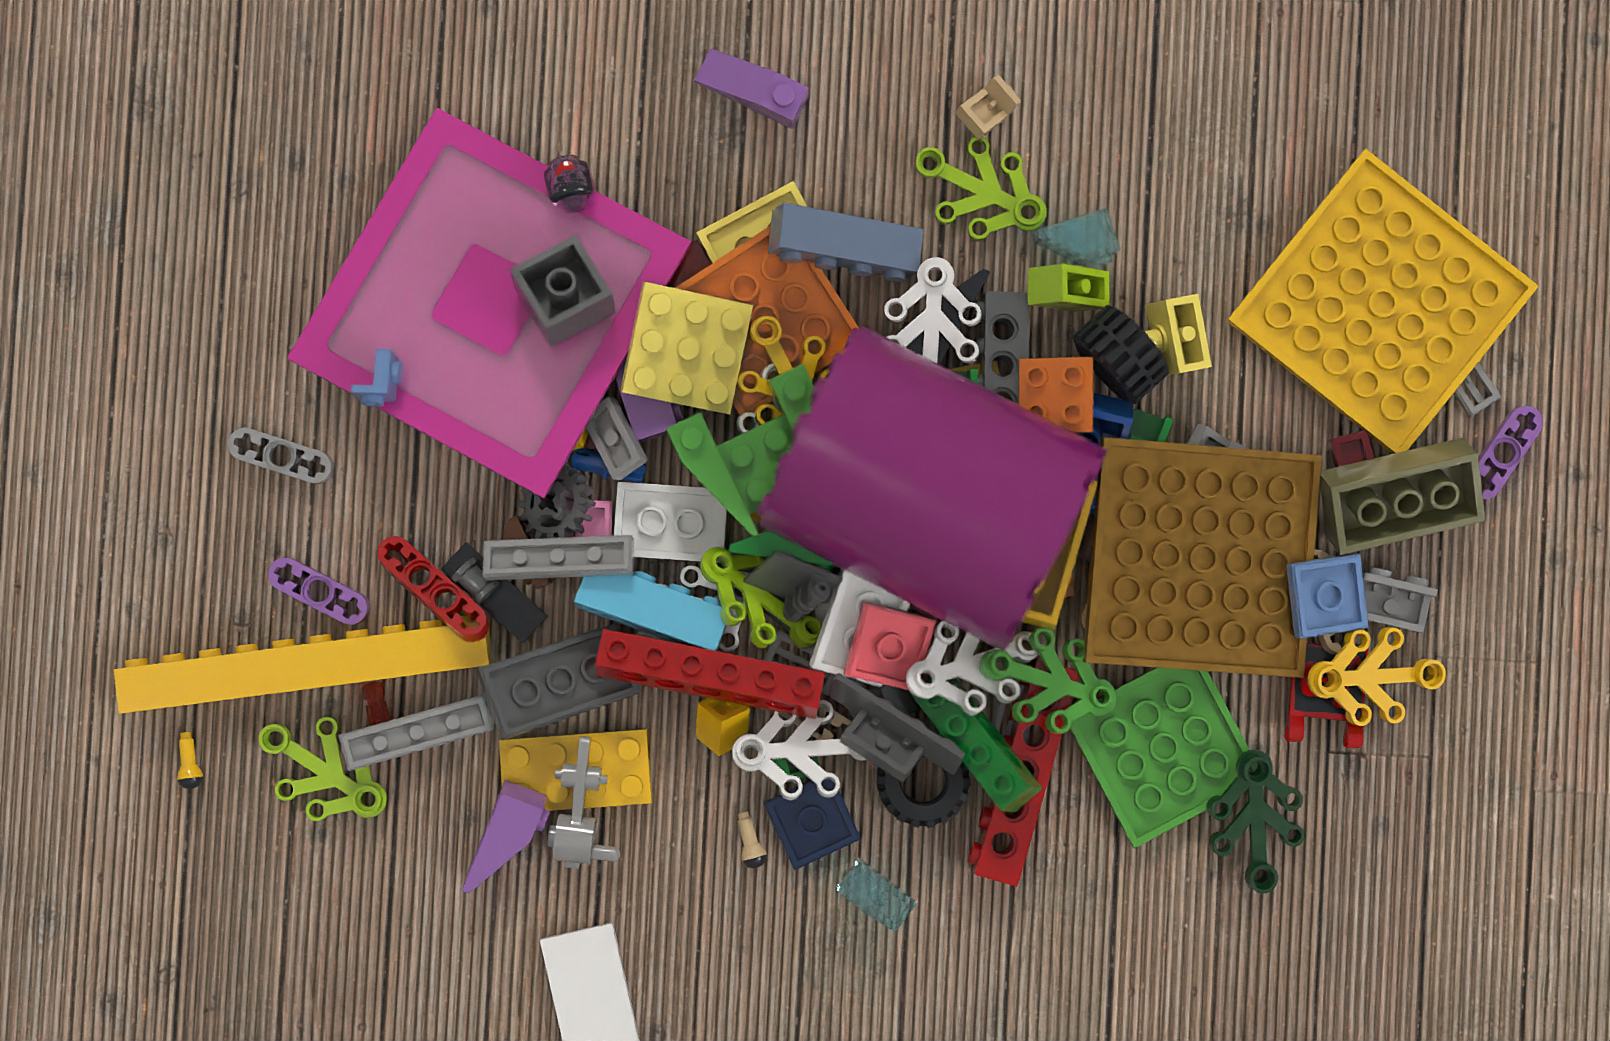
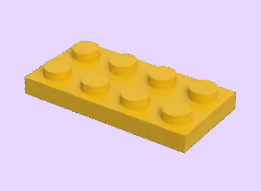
M647 729L499 740L502 786L504 781L507 780L547 795L544 806L547 810L572 809L574 788L562 787L561 779H555L556 769L562 770L564 763L577 765L580 736L591 737L588 766L601 767V775H608L607 785L600 784L599 791L586 789L584 808L652 803Z

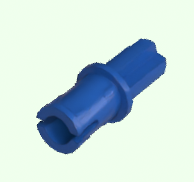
M586 448L574 450L576 453H573L572 468L602 475V478L605 480L609 476L611 477L599 452ZM646 464L641 465L623 478V480L636 483L642 482L645 477Z

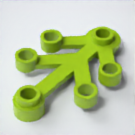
M973 137L967 146L968 155L976 161L982 181L945 163L943 153L937 148L926 147L918 153L915 160V168L920 176L927 179L938 176L975 194L955 202H941L935 210V218L940 224L949 225L958 216L994 204L1007 210V212L989 219L974 218L968 226V235L971 239L982 241L987 238L989 233L1012 225L1024 231H1032L1039 228L1045 221L1047 215L1046 205L1040 197L1030 194L1021 169L1023 161L1019 154L1015 152L1006 153L1000 161L1002 173L1010 178L1014 197L1000 188L989 155L990 144L985 137H982L980 140ZM975 142L982 143L985 146V152L976 154L972 150V145ZM928 158L933 159L936 162V168L934 170H926L923 167V161ZM1008 158L1015 159L1018 163V168L1015 170L1007 169L1004 163L1005 160ZM943 207H949L953 211V216L950 219H943L939 214V210ZM1031 207L1035 213L1034 217L1031 219L1024 218L1021 214V209ZM976 223H981L985 226L986 232L983 235H976L972 231V226Z
M721 547L710 548L703 554L700 570L707 581L716 584L722 606L720 615L726 625H738L745 619L747 610L752 628L751 641L759 648H766L775 641L776 631L771 624L766 623L763 607L790 627V638L797 647L807 649L817 642L822 627L818 619L804 616L799 622L788 621L783 614V602L770 594V592L743 582L747 576L740 571L757 568L764 562L763 556L748 554L733 556L728 550ZM716 560L723 565L724 569L717 565ZM732 585L742 592L746 608L741 602L735 601ZM729 609H733L737 613L738 618L732 617ZM805 625L810 628L812 634L806 630ZM759 630L767 635V640L761 638Z
M332 716L323 717L317 721L315 727L316 733L322 740L326 762L293 741L290 731L282 724H271L261 730L258 741L260 747L269 754L283 752L318 775L299 780L292 778L280 780L275 786V794L278 799L289 801L300 794L333 787L348 795L331 801H326L322 798L311 800L305 809L306 815L310 820L321 821L328 815L351 810L361 817L372 818L379 815L385 809L387 804L386 791L382 785L372 780L370 766L355 769L357 782L344 774L337 739L340 724L336 718ZM324 721L333 723L334 730L330 735L322 731ZM275 731L281 733L283 737L280 745H275L271 741V735ZM284 783H289L293 787V793L290 796H285L281 792V787ZM366 792H371L375 796V803L372 806H368L363 802V795ZM315 803L321 804L324 808V813L320 817L315 816L312 812V806Z

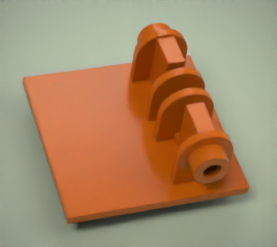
M1094 357L1019 359V405L1074 433L1093 432Z

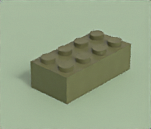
M1463 438L1321 471L1320 490L1327 538L1340 555L1485 521L1478 453Z

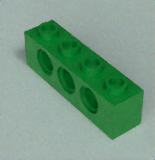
M931 677L924 683L931 684ZM957 678L947 681L968 693ZM913 693L911 694L943 737L953 741L965 753L962 761L1001 811L1016 812L1043 789L983 711L976 715H969L964 712L961 706L939 695L923 699L915 696ZM969 697V705L973 708H979L972 697Z

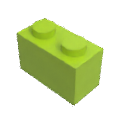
M1069 264L1028 268V305L1071 312L1103 309L1109 305V271Z

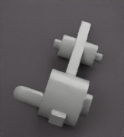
M580 736L577 765L564 763L563 769H556L555 779H561L562 787L574 788L572 815L559 814L557 824L550 825L548 834V847L553 848V860L565 861L566 868L579 869L580 863L591 864L592 859L613 862L617 861L620 857L618 848L595 844L597 818L584 817L586 789L599 791L600 784L607 785L608 775H601V767L588 766L591 737Z

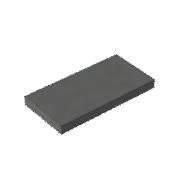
M617 623L522 653L476 670L501 741L642 692L639 684L596 676L595 663L602 631L606 629L620 632Z

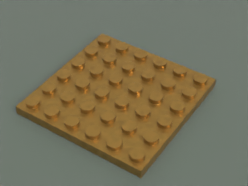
M1101 437L1100 446L1107 449V453L1104 459H1102L1104 461L1097 476L1098 484L1096 489L1083 662L1304 678L1307 638L1299 639L1294 636L1286 564L1314 560L1322 455Z

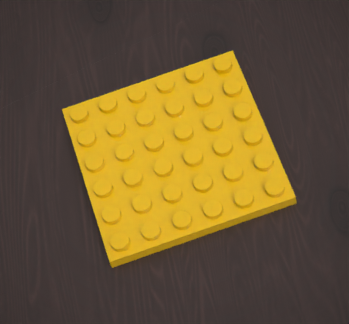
M1365 148L1226 321L1360 429L1367 430L1368 435L1390 453L1395 454L1407 451L1539 286Z

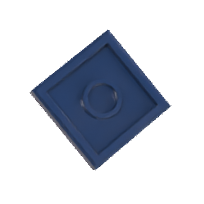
M826 779L821 783L822 788L826 791H832L835 788V783L830 779ZM809 780L802 784V792L794 800H787L779 794L763 802L794 870L861 839L839 790L833 797H823L817 791V784ZM798 786L786 792L795 793L798 790Z

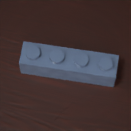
M783 203L772 210L768 254L779 256V260L785 263L796 264L805 260L815 262L814 266L819 269L834 270L838 266L849 268V273L857 276H870L871 273L884 275V280L905 282L906 278L916 274L920 267L923 229Z

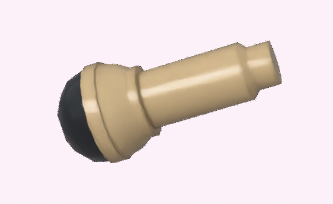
M749 812L739 813L738 825L744 845L742 847L741 860L749 868L761 867L766 861L767 853L763 846L758 843L753 820L749 816Z

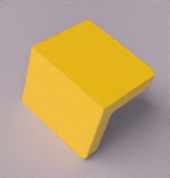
M710 698L698 702L696 738L718 756L727 753L733 749L734 743L738 738L748 734L750 708L746 705Z

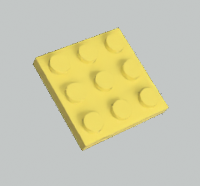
M642 282L620 392L730 414L753 305Z

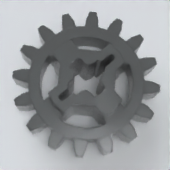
M566 465L565 467L563 466L545 499L522 488L521 492L526 495V500L518 502V507L525 509V513L519 519L521 522L528 524L525 529L526 533L534 535L535 539L573 537L574 531L583 534L585 532L581 525L583 520L592 521L593 518L587 513V510L596 506V502L588 499V496L594 492L593 487L586 485L588 477L578 473L577 469Z

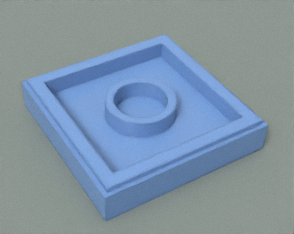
M1354 553L1286 564L1295 638L1302 639L1369 628L1360 554Z

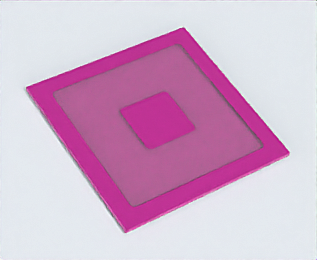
M436 108L287 359L351 394V385L373 386L376 349H391L399 357V361L403 362V381L401 384H397L396 401H384V406L376 408L545 499L628 355L642 282L667 286L692 243L690 240L594 190L590 195H573L553 203L549 198L544 178V172L549 166ZM550 167L547 179L549 181L551 176V191L553 194L555 193L553 187L560 183L557 180L558 176H563L564 186L566 182L569 185V181L578 184L577 181L570 180L568 176L562 173L558 174L555 178L556 170ZM577 235L611 290L616 313L549 347L516 292L509 269Z

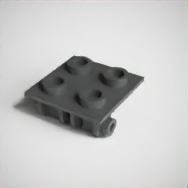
M775 551L745 577L743 582L785 598L783 608L785 619L791 622H799L804 618L805 614H809L817 608L820 602L827 600L830 591L840 584L843 578L830 573L824 567L812 566L799 561L792 554Z

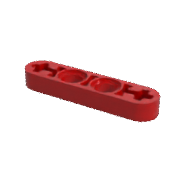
M392 536L381 542L378 546L377 555L384 569L458 637L466 642L473 643L480 641L486 636L489 631V621L483 609L402 537ZM392 550L397 553L401 552L408 564L403 567L402 563L396 558H390L389 552ZM418 570L430 572V579L423 585L411 583L412 575ZM449 592L456 596L454 604L449 608L444 609L436 606V600L439 595ZM463 610L470 620H477L478 627L474 629L468 626L466 628L459 613Z

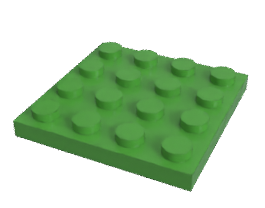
M1154 667L1115 688L1116 704L1110 713L1103 716H1093L1087 713L1071 723L1070 730L1133 848L1206 811L1208 800L1216 795L1221 796L1237 777L1235 771L1236 762L1244 752L1250 750L1208 671ZM1103 695L1096 698L1101 704L1103 702ZM1257 762L1250 764L1248 768L1249 773L1257 769Z

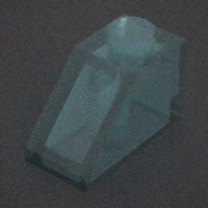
M1107 208L1036 230L1033 235L1036 244L1079 266L1091 263L1093 269L1112 263V256L1120 251Z
M860 857L857 858L837 884V891L866 914L896 932L918 903Z

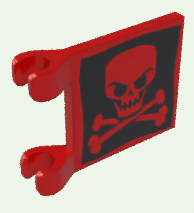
M1307 643L1304 678L1291 677L1284 738L1289 742H1299L1304 739V717L1346 721L1343 746L1352 749L1360 748L1363 745V726L1349 723L1346 719V711L1333 697L1320 698L1314 695L1308 686V674L1311 668L1320 661L1331 662L1336 656L1325 651L1321 644ZM1369 649L1358 652L1344 671L1356 670L1368 656ZM1326 673L1322 676V685H1325L1328 681ZM1344 686L1358 703L1364 704L1365 694L1357 686ZM1361 708L1357 709L1355 712V718L1357 720H1359L1362 716Z

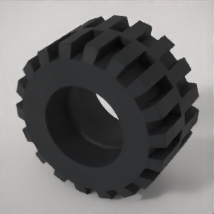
M1105 306L1073 335L1075 347L1081 357H1094L1093 372L1111 391L1127 402L1136 404L1169 374L1166 359L1152 339L1133 319L1113 306Z
M963 761L955 775L943 769L945 784L941 793L934 799L925 802L910 798L904 792L901 781L878 766L876 785L885 808L902 823H908L912 827L926 826L931 828L935 827L936 824H944L950 821L949 818L951 816L957 815L962 810L961 806L964 801H967L969 796L968 789L971 786L969 769Z

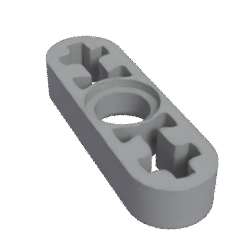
M239 428L228 439L229 452L236 459L306 482L322 484L327 482L334 473V462L328 454L250 428ZM248 435H251L250 441L252 443L265 447L263 450V461L258 460L262 453L247 450L245 455H243V448L238 446V441L240 439L246 440ZM265 439H268L269 443L265 446ZM285 445L291 452V459L285 466H276L272 461V452L276 447ZM300 450L304 451L301 459L315 462L320 457V464L325 466V471L323 473L317 472L315 478L312 477L311 469L298 465ZM298 465V473L293 472Z

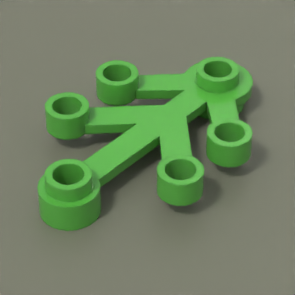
M1048 628L1033 630L1029 635L1030 646L1039 653L1048 672L1014 662L1006 651L1000 649L986 652L981 657L979 663L980 671L986 679L997 681L1009 676L1046 688L1032 698L1018 701L1013 705L1012 716L1019 723L1035 720L1040 710L1065 695L1079 700L1064 711H1054L1047 715L1045 724L1047 729L1053 734L1067 732L1072 722L1087 713L1093 716H1103L1110 713L1115 707L1116 692L1114 687L1104 679H1097L1090 664L1083 662L1085 642L1081 639L1065 642L1062 647V654L1067 661L1072 662L1082 684L1070 680L1053 648L1055 637ZM1039 633L1043 634L1046 638L1044 646L1038 642ZM1073 644H1075L1079 649V655L1077 657H1075L1071 652V647ZM997 658L1003 661L1004 668L1002 671L996 668L995 661ZM1098 690L1101 691L1103 695L1102 704L1099 703L1096 699V693ZM1022 705H1026L1029 709L1027 718L1021 714ZM1056 716H1059L1063 722L1060 729L1054 723Z

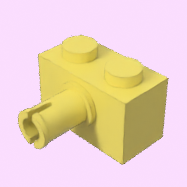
M1198 294L1145 305L1150 329L1145 332L1165 357L1169 368L1168 375L1212 367Z

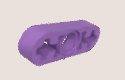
M1521 406L1511 410L1479 455L1480 477L1485 476L1491 467L1502 471L1501 474L1498 472L1491 473L1486 483L1491 487L1489 490H1482L1483 500L1493 498L1499 493L1543 427V418L1536 408ZM1526 415L1530 417L1528 424L1532 426L1531 429L1520 431L1516 438L1505 435L1506 431L1508 434L1516 432L1520 426V422L1516 420L1517 417ZM1500 442L1508 444L1513 452L1511 460L1506 464L1498 462L1494 456V449Z
M280 558L274 561L269 568L268 578L273 587L344 624H359L370 613V603L365 595L296 559ZM289 565L293 566L291 573L299 578H305V572L310 574L302 584L301 594L296 591L301 586L300 584L288 580L284 584L281 583L282 575L278 573L280 568H288ZM318 580L324 581L329 587V595L322 602L313 600L309 592L311 585ZM338 589L343 591L338 598L347 602H352L355 598L358 600L357 607L361 609L359 615L352 614L348 618L346 616L347 609L339 604H334L333 610L329 609V606L337 597Z

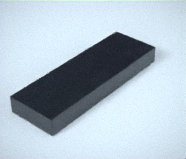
M465 542L441 570L451 578L463 564L472 557H475L478 560L477 566L483 571V556L468 542ZM498 580L500 582L499 586L480 605L523 644L546 620L548 615L510 580ZM457 583L466 593H468L459 583Z

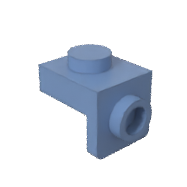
M376 349L373 386L351 385V394L358 400H361V404L365 406L382 407L384 406V401L395 402L397 384H401L403 381V362L399 361V357L391 349Z

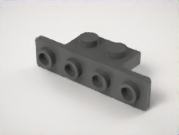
M841 673L835 676L829 696L857 714L842 734L840 739L842 744L901 782L905 781L922 756L950 774H956L965 753L953 741L941 738L927 729L920 720L910 718L900 712L890 701L878 698L864 689L857 680L847 678Z

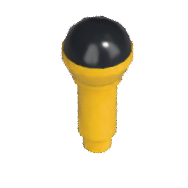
M191 732L180 733L181 766L179 767L177 780L183 788L193 789L202 783L203 773L198 764H196L194 739L191 736Z

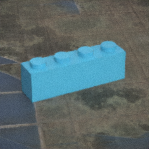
M635 571L634 575L583 577L574 600L576 608L673 643L718 651L727 626L721 619L722 606L719 599L705 596L704 600L690 596L691 591L673 583H670L669 588L655 583V577L640 571Z

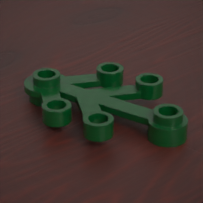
M1252 749L1244 752L1238 758L1235 766L1237 777L1221 796L1216 795L1208 800L1206 809L1216 820H1225L1232 813V805L1246 790L1248 802L1224 831H1217L1210 836L1208 844L1210 849L1217 855L1227 856L1233 851L1236 840L1249 826L1251 864L1245 871V880L1256 892L1268 893L1276 887L1278 873L1274 867L1267 863L1265 822L1279 833V837L1284 843L1291 847L1300 845L1305 838V833L1299 825L1294 822H1288L1264 802L1263 786L1277 795L1278 803L1288 811L1299 809L1303 803V796L1294 787L1286 786L1272 774L1273 764L1266 753ZM1257 762V769L1249 773L1248 768L1250 764ZM1294 793L1295 798L1293 802L1286 804L1285 799L1287 795ZM1223 802L1224 809L1220 813H1215V806ZM1296 829V836L1288 840V832ZM1226 838L1225 846L1217 849V842L1220 839ZM1263 869V876L1258 880H1254L1256 872Z

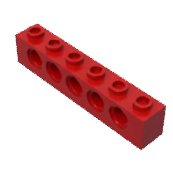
M606 629L602 631L595 663L596 676L813 719H816L825 672Z
M1034 658L1031 661V665L1025 664L1026 666L1048 672L1043 661ZM1064 667L1070 680L1077 682L1079 676L1076 670ZM1020 680L1019 684L1023 685L1024 689L1021 699H1015L1012 707L1016 702L1030 699L1038 690L1046 688ZM1065 695L1040 710L1035 720L1027 723L1017 722L1012 716L1011 707L1009 720L1014 721L1010 736L1004 735L1003 738L1021 761L1029 762L1031 774L1043 789L1025 803L1014 815H1005L992 798L989 807L983 806L978 821V827L982 828L979 843L973 841L967 863L972 864L971 871L974 875L1018 887L1062 733H1051L1046 727L1045 720L1049 713L1059 710L1064 711L1068 708L1073 697ZM1022 705L1021 714L1025 718L1029 715V709L1026 705ZM1056 716L1054 723L1060 729L1063 722L1059 716ZM1029 725H1038L1041 730V737L1035 744H1026L1023 740V732ZM1000 832L1008 833L1010 836L1009 846L1002 851L994 850L991 845L993 837Z

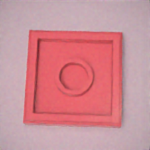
M863 601L843 673L849 677L909 690L906 683L907 672L915 663L925 661L937 620L932 617Z

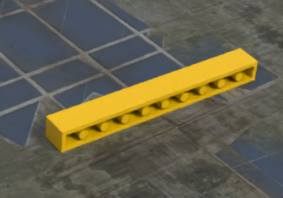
M460 616L466 628L468 626L474 629L478 627L477 620L472 621L467 616ZM438 619L419 622L420 629L405 631V624L382 627L383 634L372 636L368 635V629L346 631V639L332 641L331 634L309 636L310 644L295 645L294 638L272 641V649L258 650V643L235 646L236 653L222 655L221 648L198 651L199 658L185 660V654L178 653L163 655L162 663L148 665V658L125 660L126 668L113 669L118 711L121 714L486 666L494 663L490 630L480 641L466 642L458 637L449 627L442 626L441 620Z

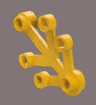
M771 316L759 317L753 321L750 327L752 340L756 344L765 347L778 374L792 369L793 367L779 342L782 334L780 323ZM762 324L770 328V335L766 339L761 338L758 334V329ZM819 336L807 337L801 346L804 354L801 364H804L811 381L813 380L819 357L824 354L826 349L824 340ZM811 340H815L819 344L820 348L816 354H811L808 351V344ZM828 369L820 373L819 379L825 380ZM744 371L738 376L737 385L741 391L745 393L759 392L774 397L767 383L768 379L761 378L755 371ZM746 375H752L755 378V385L751 389H747L743 384V379ZM761 404L756 408L754 417L761 425L765 423L760 416L762 409L767 407L772 411L771 420L782 415V413L778 412L777 408L772 404Z
M1394 627L1382 628L1378 634V644L1356 670L1344 671L1358 652H1363L1369 647L1371 641L1368 632L1365 630L1348 631L1344 637L1345 645L1332 661H1320L1311 668L1308 674V686L1311 692L1320 698L1333 697L1346 711L1345 715L1349 723L1358 726L1368 724L1372 717V711L1368 705L1358 703L1344 686H1357L1379 708V715L1383 721L1397 724L1404 719L1405 708L1400 702L1393 701L1378 684L1415 682L1416 685L1422 688L1437 689L1444 683L1446 670L1443 664L1437 660L1421 659L1413 667L1378 669L1391 652L1399 649L1404 642L1402 631ZM1392 632L1394 634V641L1392 644H1389L1387 638ZM1359 634L1361 642L1358 646H1355L1354 638ZM1426 667L1428 669V675L1425 679H1423V671ZM1326 673L1328 681L1325 685H1322V676ZM1392 706H1394L1396 712L1395 715L1392 718H1390L1389 709ZM1361 708L1362 716L1359 720H1357L1355 718V712L1357 709Z

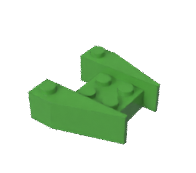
M804 364L767 380L782 415L717 446L701 413H697L665 428L682 464L753 537L758 535V532L749 514L758 511L767 493L771 494L776 482L774 480L776 476L774 474L775 469L783 454H789L795 442L792 440L794 425L802 412L809 414L812 408L810 407L812 401L810 396L814 385Z

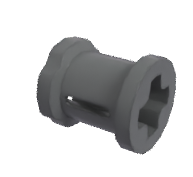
M472 557L456 571L450 580L454 584L459 583L474 598L473 601L480 605L493 593L500 582L498 580H485L483 578V571L477 566L478 560Z

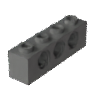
M985 291L980 297V301L975 302L982 314L979 322L980 338L974 339L979 348V356L976 359L979 360L980 364L978 384L1019 405V359H1029L1030 305H1028V293ZM974 309V319H975L976 316H977V311ZM993 324H1004L1009 330V338L1007 340L996 338L992 331ZM1000 359L1006 362L1009 368V373L1006 377H1000L993 372V360Z

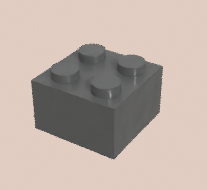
M577 235L509 269L516 292L549 347L616 313L613 294Z

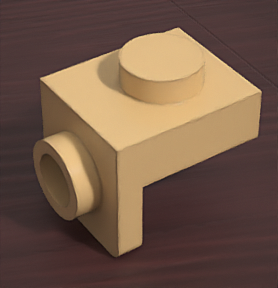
M996 75L982 90L963 103L955 111V114L974 136L980 140L1006 120L1021 103V100L1014 93L1011 86L1006 84L999 75Z

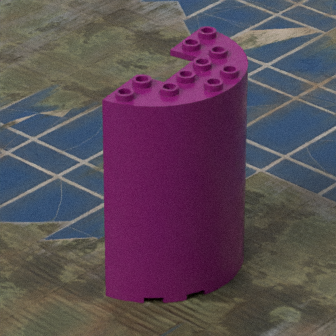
M864 326L859 330L854 328L845 344L844 352L842 354L837 352L827 372L829 373L827 381L820 378L810 396V399H812L810 407L812 408L809 414L802 412L794 425L792 440L795 442L789 454L784 453L774 472L776 474L774 479L776 482L772 492L765 495L758 508L757 514L762 516L760 526L976 638L1005 651L1016 632V627L1022 622L1034 600L1035 595L1033 594L1035 590L1041 586L1089 493L1087 490L1099 472L1107 449Z

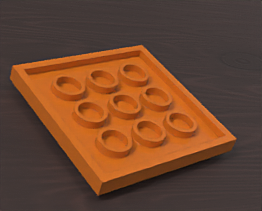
M770 226L675 287L676 289L753 305L739 375L744 371H755L760 376L762 369L772 363L765 347L756 344L750 336L751 324L759 317L771 316L778 320L782 328L779 342L793 368L802 363L804 356L801 349L802 342L810 336L821 337L825 342L826 349L824 354L819 357L815 373L832 363L837 352L842 354L854 328L859 330L858 325L822 269L814 266L815 262L802 260L801 263L796 264L785 263L779 260V256L768 254ZM762 324L758 329L759 336L764 339L768 338L770 328ZM811 340L808 344V351L811 354H816L819 351L818 342ZM771 371L768 375V380L779 375L778 372ZM746 375L743 379L744 386L747 389L753 388L755 378L752 375ZM736 385L733 406L739 415L746 412L755 413L759 405L769 404L773 401L772 396L759 392L745 393Z

